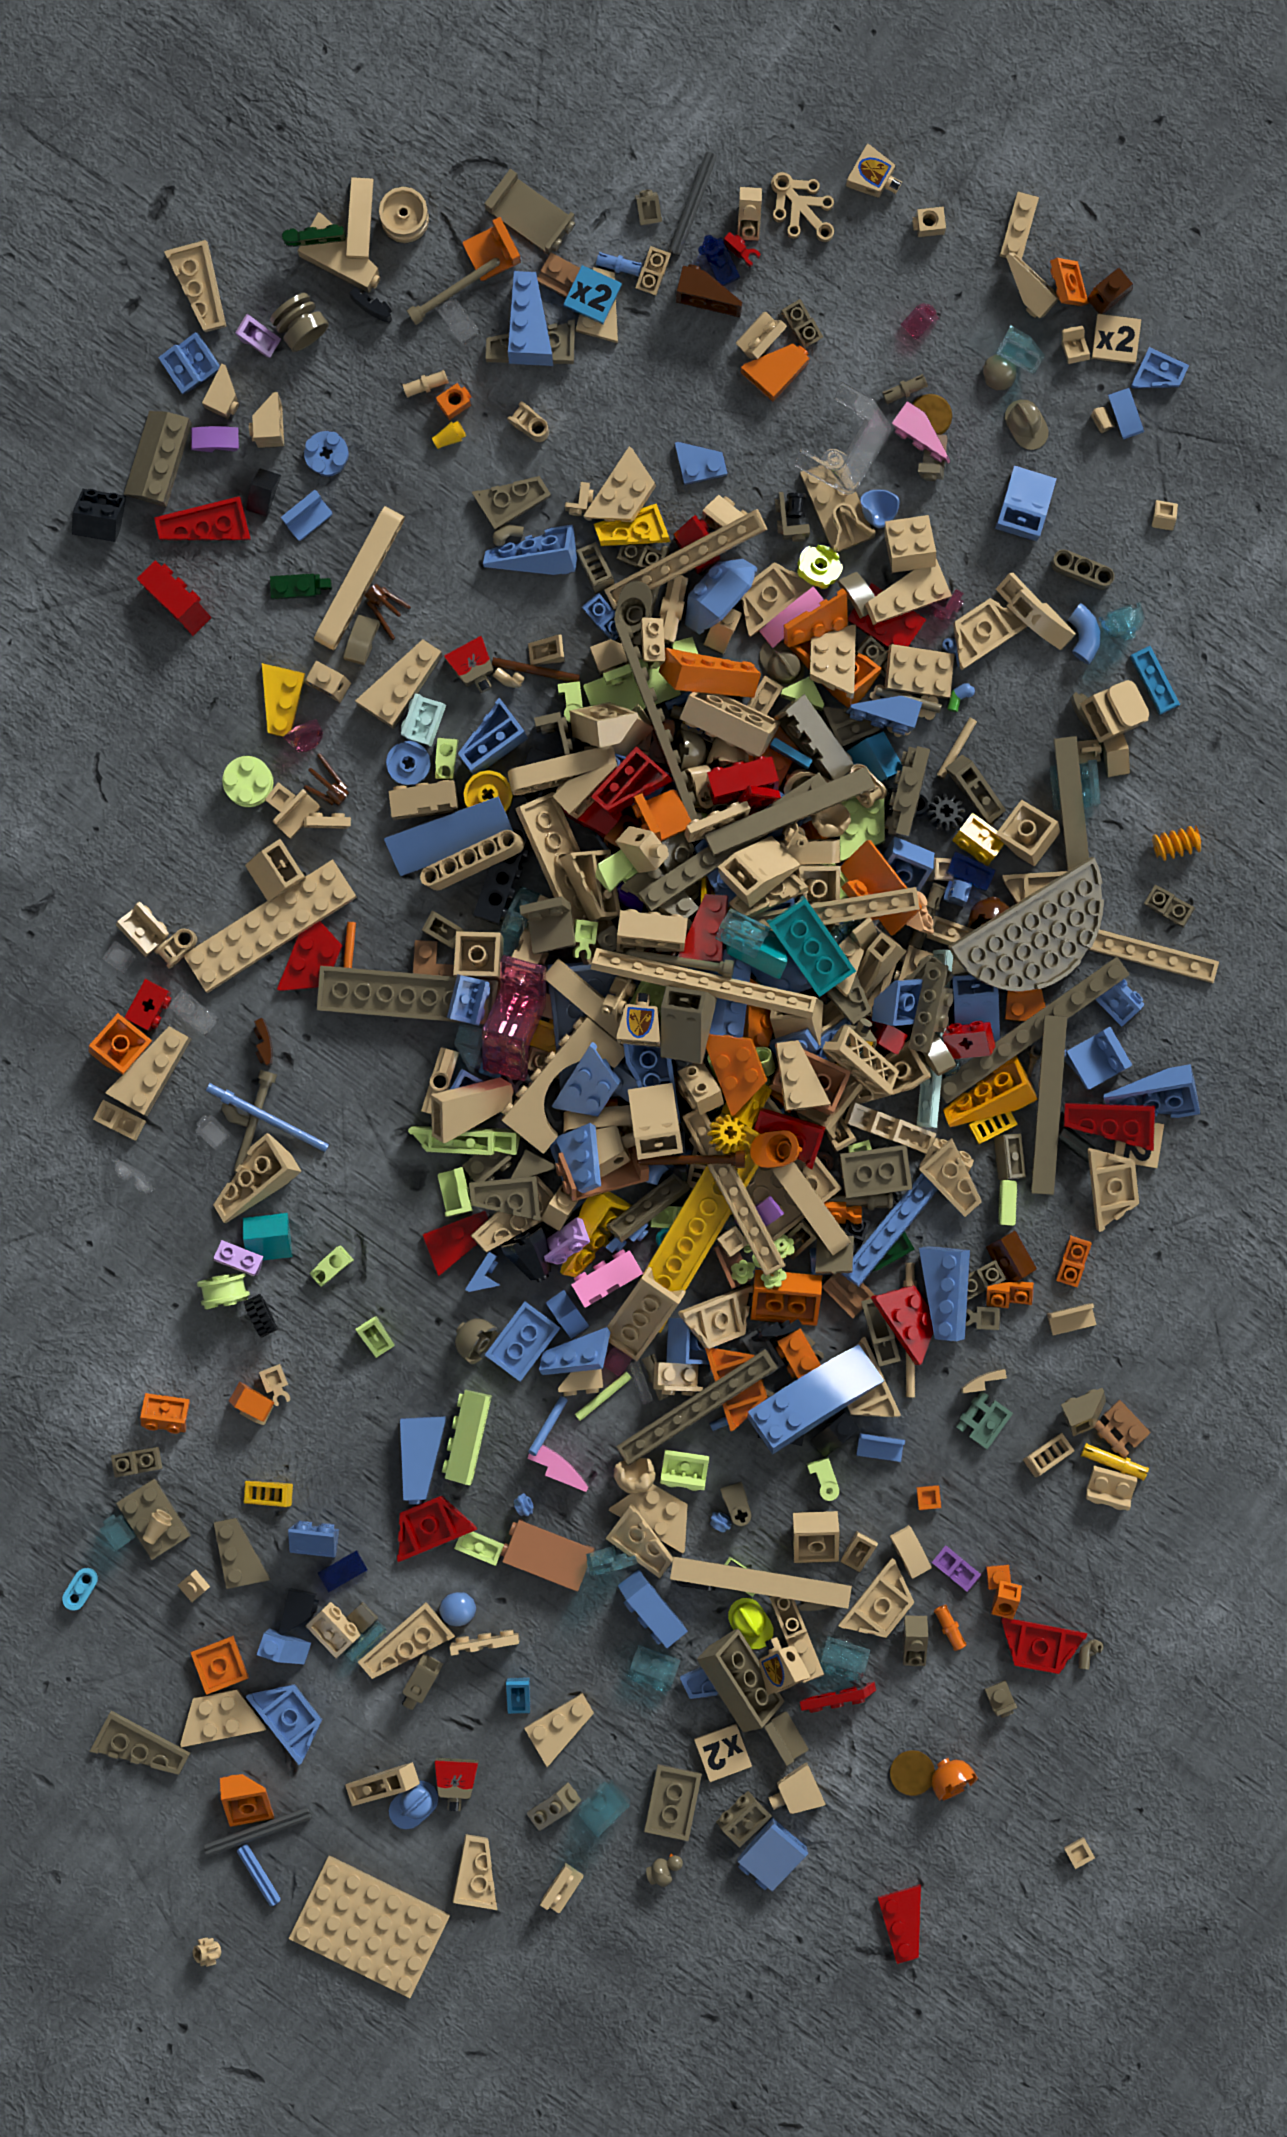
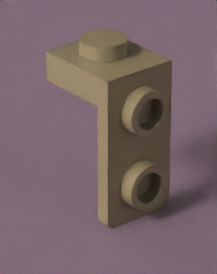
M937 435L945 452H947V435ZM924 449L923 463L918 465L919 475L926 481L943 480L945 461L942 460L941 463L930 456L931 452Z
M779 492L778 499H775V511L780 512L781 519L777 521L778 534H782L783 540L792 539L793 542L805 541V538L810 535L809 524L787 526L784 493Z
M568 1782L551 1797L530 1809L527 1815L536 1828L541 1831L568 1814L581 1799Z

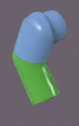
M964 683L952 690L947 710L958 712L960 700L965 697H972L975 693L974 687Z

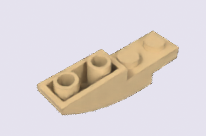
M1009 573L996 588L1009 603L1007 607L1019 619L1059 650H1062L1076 635L1047 603L1042 604L1014 573Z
M775 1596L770 1597L788 1646L795 1647L810 1675V1678L804 1680L803 1684L824 1676L795 1600Z

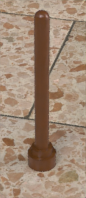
M737 1150L735 1153H731V1155L659 1156L639 1160L637 1158V1163L639 1165L731 1164V1166H736V1168H745V1150Z

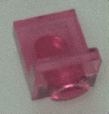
M922 303L900 325L917 340L939 317L931 305Z
M956 589L945 608L933 602L930 610L933 611L932 614L941 620H944V618L949 620L954 611L958 613L964 601L961 598L964 593Z

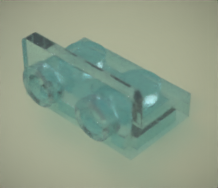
M730 908L715 938L756 958L771 928Z
M614 1546L586 1554L587 1566L590 1569L591 1576L614 1572L637 1564L635 1555L628 1557L626 1553L616 1555Z
M828 1636L819 1663L826 1674L841 1675L846 1680L852 1682L861 1681L871 1650Z
M638 1645L627 1676L631 1677L636 1683L652 1685L658 1691H669L680 1660Z

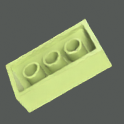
M465 1390L464 1394H459L457 1407H461L459 1416H454L452 1429H456L454 1438L450 1437L447 1451H451L449 1460L445 1459L442 1473H446L445 1479L469 1486L472 1484L492 1395Z

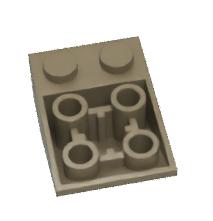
M666 986L661 1005L660 1057L702 1064L717 1002L716 997L705 991Z

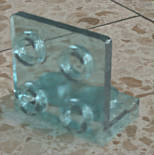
M1097 759L1088 760L1086 763L1079 764L1084 808L1098 807L1101 804ZM1051 766L1050 780L1053 810H1061L1056 766Z

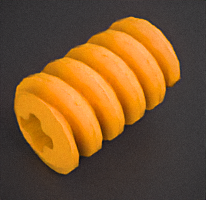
M1196 825L1194 829L1188 826L1186 833L1180 828L1177 834L1173 830L1169 831V837L1165 832L1161 833L1160 839L1156 834L1152 836L1155 855L1157 858L1161 856L1163 861H1166L1167 854H1170L1172 859H1175V852L1177 851L1183 857L1185 849L1191 855L1193 847L1196 848L1198 853L1201 852V838Z

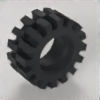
M261 1294L244 1301L247 1314L260 1338L277 1330L272 1313Z

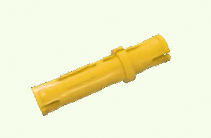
M1085 1443L1081 1452L1082 1457L1116 1469L1120 1473L1137 1477L1142 1481L1145 1480L1146 1472L1148 1473L1149 1470L1148 1467L1130 1461L1131 1459L1128 1457L1124 1459L1091 1446L1088 1443Z

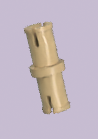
M442 370L429 376L422 375L421 379L403 384V388L407 398L424 391L428 393L431 391L430 389L448 384L449 382L445 371Z

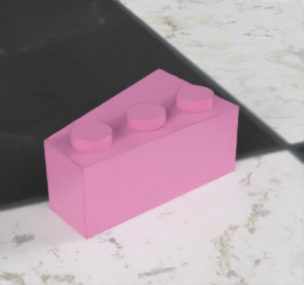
M622 1249L612 1255L614 1260L606 1264L605 1261H602L593 1267L594 1272L588 1275L586 1272H583L574 1278L575 1283L571 1285L585 1308L643 1274L630 1251L625 1252Z

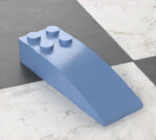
M857 1345L822 1364L748 1411L747 1418L773 1455L882 1384L884 1379L860 1345Z

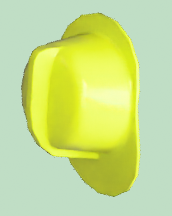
M741 1598L731 1605L728 1619L733 1630H740L751 1649L766 1647L765 1642L773 1638L774 1628L761 1605L751 1598Z

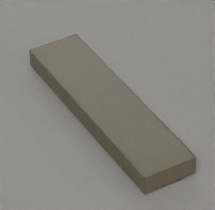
M673 1173L607 1225L608 1230L622 1243L689 1191V1184Z

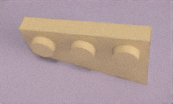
M465 1834L453 1903L497 1910L488 1838Z

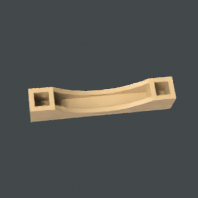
M883 932L868 947L857 971V976L866 998L907 952L894 939ZM832 1000L823 1007L821 1037L845 1018Z

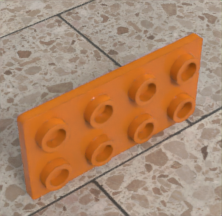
M871 840L865 841L841 865V872L848 879V882L841 888L849 898L907 889L906 885ZM920 910L871 917L872 921L879 919L889 934L893 936Z

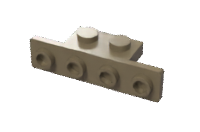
M930 961L926 963L909 1049L930 1053L934 1033H944V1029L948 1025L949 1017L947 1015L949 1007L953 1003V989L945 987L948 965Z

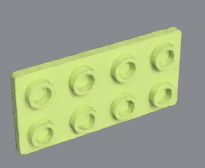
M643 659L639 660L641 668L646 667L650 679L646 681L649 689L653 687L658 700L654 701L655 705L681 695L680 690H675L659 673L660 667L648 669V662H644ZM629 664L603 673V678L583 686L590 706L611 702L629 710H632L637 704L643 710L646 709Z

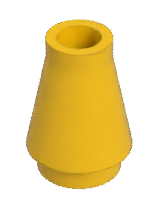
M451 421L437 435L432 437V440L437 449H440L441 447L461 442L462 438L466 437V434L459 421L454 423Z

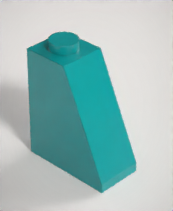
M733 922L729 931H725L723 944H726L728 955L775 978H781L787 965L786 949L773 931Z

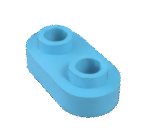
M83 1568L72 1579L62 1598L63 1604L67 1609L78 1610L86 1603L98 1582L97 1573L93 1569ZM84 1575L90 1576L91 1580L89 1583L83 1581ZM73 1594L78 1595V1602L71 1600Z

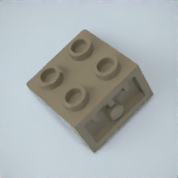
M560 712L534 718L537 733L542 732V735L555 732L554 729L559 728L564 754L574 753L571 738L566 739L565 735L569 733L566 717L561 718Z
M562 896L519 906L520 915L529 921L532 952L534 954L576 945L571 903Z

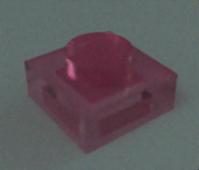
M613 1346L605 1358L604 1367L620 1377L632 1358Z

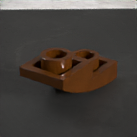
M260 1018L254 1021L256 1027L253 1030L259 1040L263 1038L264 1042L256 1045L258 1051L255 1053L261 1064L265 1062L267 1066H270L273 1062L272 1040L265 1020Z

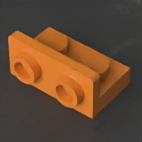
M145 1393L140 1416L141 1426L152 1431L162 1429L174 1434L186 1432L190 1399Z

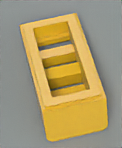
M1012 1112L1005 1113L1010 1123L1008 1125L1004 1123L1001 1115H996L1002 1127L1000 1129L997 1128L992 1117L969 1124L968 1127L977 1144L979 1145L1018 1125ZM986 1120H989L994 1132L990 1133L985 1123ZM979 1124H981L986 1133L984 1137L977 1127Z
M245 1481L244 1503L289 1507L292 1505L293 1484ZM253 1486L257 1487L256 1499H253ZM263 1487H265V1500L262 1499ZM272 1488H275L274 1500H271Z

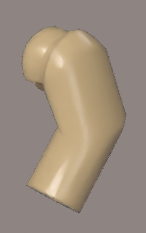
M498 668L493 674L494 678L507 687L519 688L524 681V677L518 672L514 673L513 677H511L501 668Z

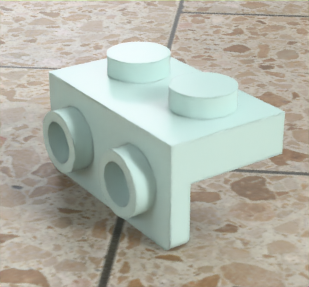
M415 693L413 699L409 702L407 717L402 722L401 735L410 741L432 747L446 705Z

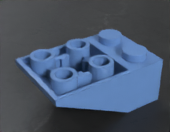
M1014 466L995 529L1038 541L1057 478Z
M895 696L851 704L846 713L850 714L851 719L857 721L866 719L872 721L871 725L875 727L893 728L892 732L905 735V732L909 733L915 728L922 702L904 696Z
M972 975L954 976L951 979L950 985L951 989H953V1022L960 1023L961 1025L970 1024L974 1021L990 1022L994 1041H998L1000 1039L998 988L989 986Z
M299 1521L288 1529L290 1553L335 1557L339 1529H335L334 1524L321 1523L319 1526H312V1522Z

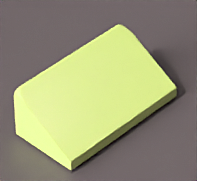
M1000 1181L999 1225L1014 1226L1016 1224V1181Z

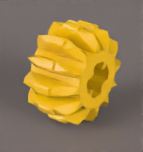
M726 1115L724 1118L720 1116L715 1119V1122L710 1123L709 1127L712 1131L707 1132L706 1135L712 1137L709 1144H716L715 1151L722 1149L723 1154H727L730 1151L736 1152L738 1146H743L744 1142L741 1138L746 1137L747 1134L741 1132V1129L744 1128L743 1124L737 1125L738 1118L731 1120L730 1115Z

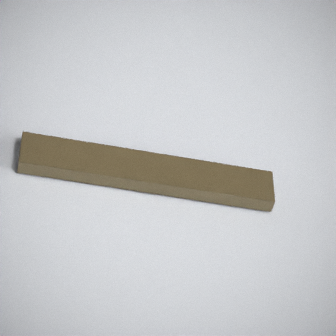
M1077 736L1053 739L1067 871L1089 858Z

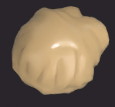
M841 803L811 815L812 824L822 837L833 838L842 835L848 829L851 822L849 811Z
M640 1458L629 1466L625 1461H621L614 1467V1478L618 1486L627 1493H642L648 1490L655 1480L656 1474L652 1461L647 1458Z

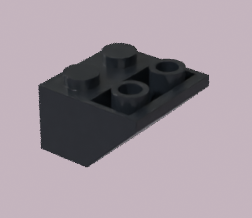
M82 489L72 512V535L116 542L121 529L126 496L118 495L117 493L100 492L94 489Z

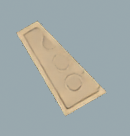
M203 240L164 251L203 331L209 332L226 327L208 242Z

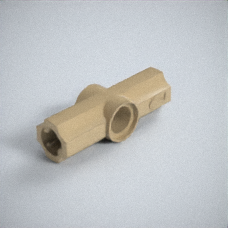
M682 575L667 583L666 594L662 600L659 616L663 619L664 643L674 644L678 624L682 618L685 604L684 596L688 583V578Z
M440 1048L422 1106V1112L431 1114V1094L449 1089L459 1052ZM443 1076L446 1078V1085L443 1088H437L434 1085L436 1077Z

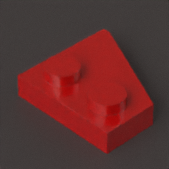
M749 785L736 802L742 803L747 801L751 808L750 816L781 799L779 790Z

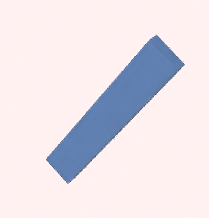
M923 1173L912 1184V1190H908L854 1255L853 1273H841L858 1288L938 1191Z

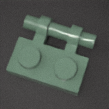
M981 1391L978 1397H974L971 1401L973 1404L968 1411L961 1415L959 1418L960 1422L956 1428L964 1432L969 1425L973 1428L969 1437L985 1449H988L1013 1413L996 1400L990 1406H987L984 1402L989 1395ZM981 1409L985 1413L979 1422L976 1423L972 1419Z

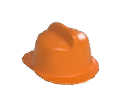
M784 1130L760 1134L754 1139L750 1149L751 1158L754 1163L764 1168L782 1167L792 1164L798 1158L799 1152H802V1148L799 1147L795 1135L790 1131Z

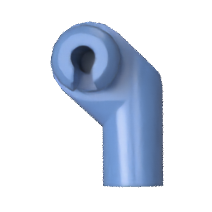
M946 638L942 646L947 652L956 656L957 665L960 667L956 640Z

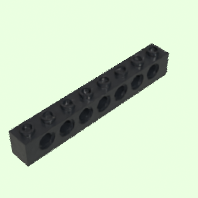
M531 747L525 765L553 759L556 756ZM551 788L536 791L538 793L536 799L549 794ZM525 794L514 795L507 815L513 831L523 834L524 848L520 853L516 854L514 863L507 864L505 861H501L489 868L473 914L475 918L496 925H500L501 921L505 922L509 909L506 908L508 900H513L516 891L513 884L515 879H520L523 867L520 866L522 858L527 859L530 846L527 845L529 841L521 821L518 819L515 809L531 802L525 798ZM510 840L508 845H512L513 841ZM507 874L509 876L508 883L505 885L498 884L496 881L498 875ZM495 894L502 897V902L497 906L489 903L490 897Z

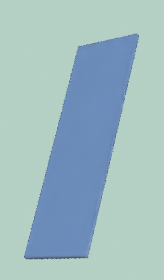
M498 796L386 837L384 841L400 876L432 865L504 830L513 831Z

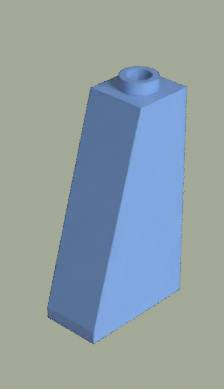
M446 1416L400 1419L403 1500H409V1504H422V1500L428 1497L446 1424Z

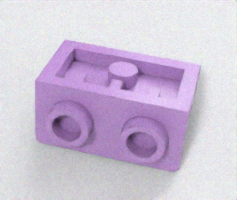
M575 1218L560 1231L547 1238L549 1253L544 1256L545 1261L562 1264L566 1262L568 1257L581 1251L590 1242L582 1219Z
M221 1240L213 1260L251 1276H258L263 1256Z

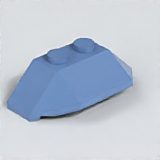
M744 559L717 562L689 593L685 625L700 635L705 629L711 628L722 621L751 588L758 568Z

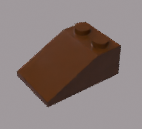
M689 264L688 267H682L676 303L741 317V300L706 271L701 270V267Z

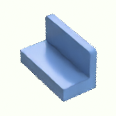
M313 490L286 512L281 519L297 540L301 541L330 518L333 513L323 502L318 492Z
M859 1433L856 1455L901 1462L905 1440Z

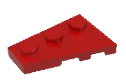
M704 895L686 936L684 952H679L678 957L717 963L723 961V940L726 930L729 899L727 895Z
M875 1681L867 1683L860 1690L853 1686L839 1691V1694H836L834 1691L807 1697L800 1701L801 1710H809L810 1713L823 1710L822 1707L830 1705L831 1709L844 1706V1702L851 1701L852 1705L863 1703L865 1698L876 1691Z
M921 1884L877 1897L896 1963L899 1964L919 1958Z

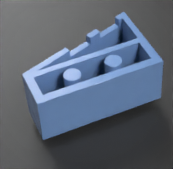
M498 698L488 715L486 714L481 725L472 733L458 755L471 774L475 775L493 765L526 741L528 737L501 699Z

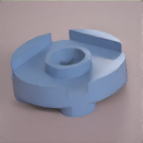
M322 431L314 434L306 441L304 457L308 467L313 472L328 477L334 476L343 470L348 461L349 451L344 439L336 432ZM325 448L333 452L330 454L329 459L320 456V453Z
M405 741L397 744L387 755L388 773L398 784L415 786L425 780L430 772V756L426 749L417 742ZM412 758V763L415 764L414 767L405 769L403 760Z

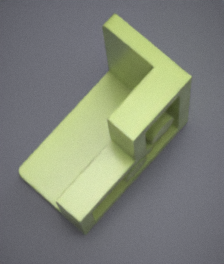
M461 1167L439 1173L438 1180L446 1212H444L445 1217L474 1211L471 1205L464 1168Z

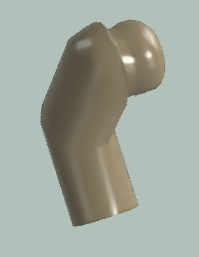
M230 1103L229 1105L222 1104V1111L229 1122L247 1127L250 1116L239 1114L235 1106Z

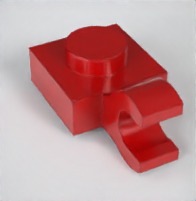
M729 232L724 237L723 245L739 259L742 258L748 267H752L753 262L748 257L754 255L759 259L761 256L760 252L756 249H746L745 241L736 234L734 236Z

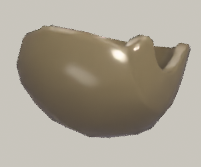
M995 354L989 357L983 366L986 384L995 390H1006L1011 387L1016 379V365L1013 359L1005 354Z

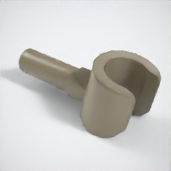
M1035 1045L1029 1051L1030 1063L1026 1071L1028 1077L1031 1076L1037 1060L1041 1058V1051L1040 1055L1033 1053Z

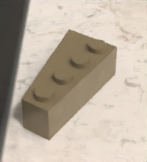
M805 694L791 701L773 717V719L781 722V729L802 754L812 759V766L821 776L833 781L843 777L854 766L851 756L841 747Z

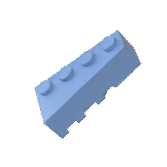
M514 271L508 343L509 364L553 366L552 351L536 272Z
M931 1246L921 1247L919 1252L934 1338L947 1341L965 1339L970 1250Z

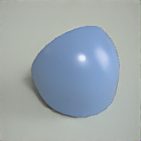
M886 490L868 491L860 499L865 519L869 524L877 528L885 527V521L893 520L899 509L900 501L898 496Z

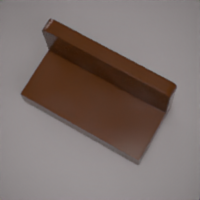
M1016 1231L986 1246L992 1260H996L1006 1278L1004 1280L1005 1283L1016 1282L1037 1269Z

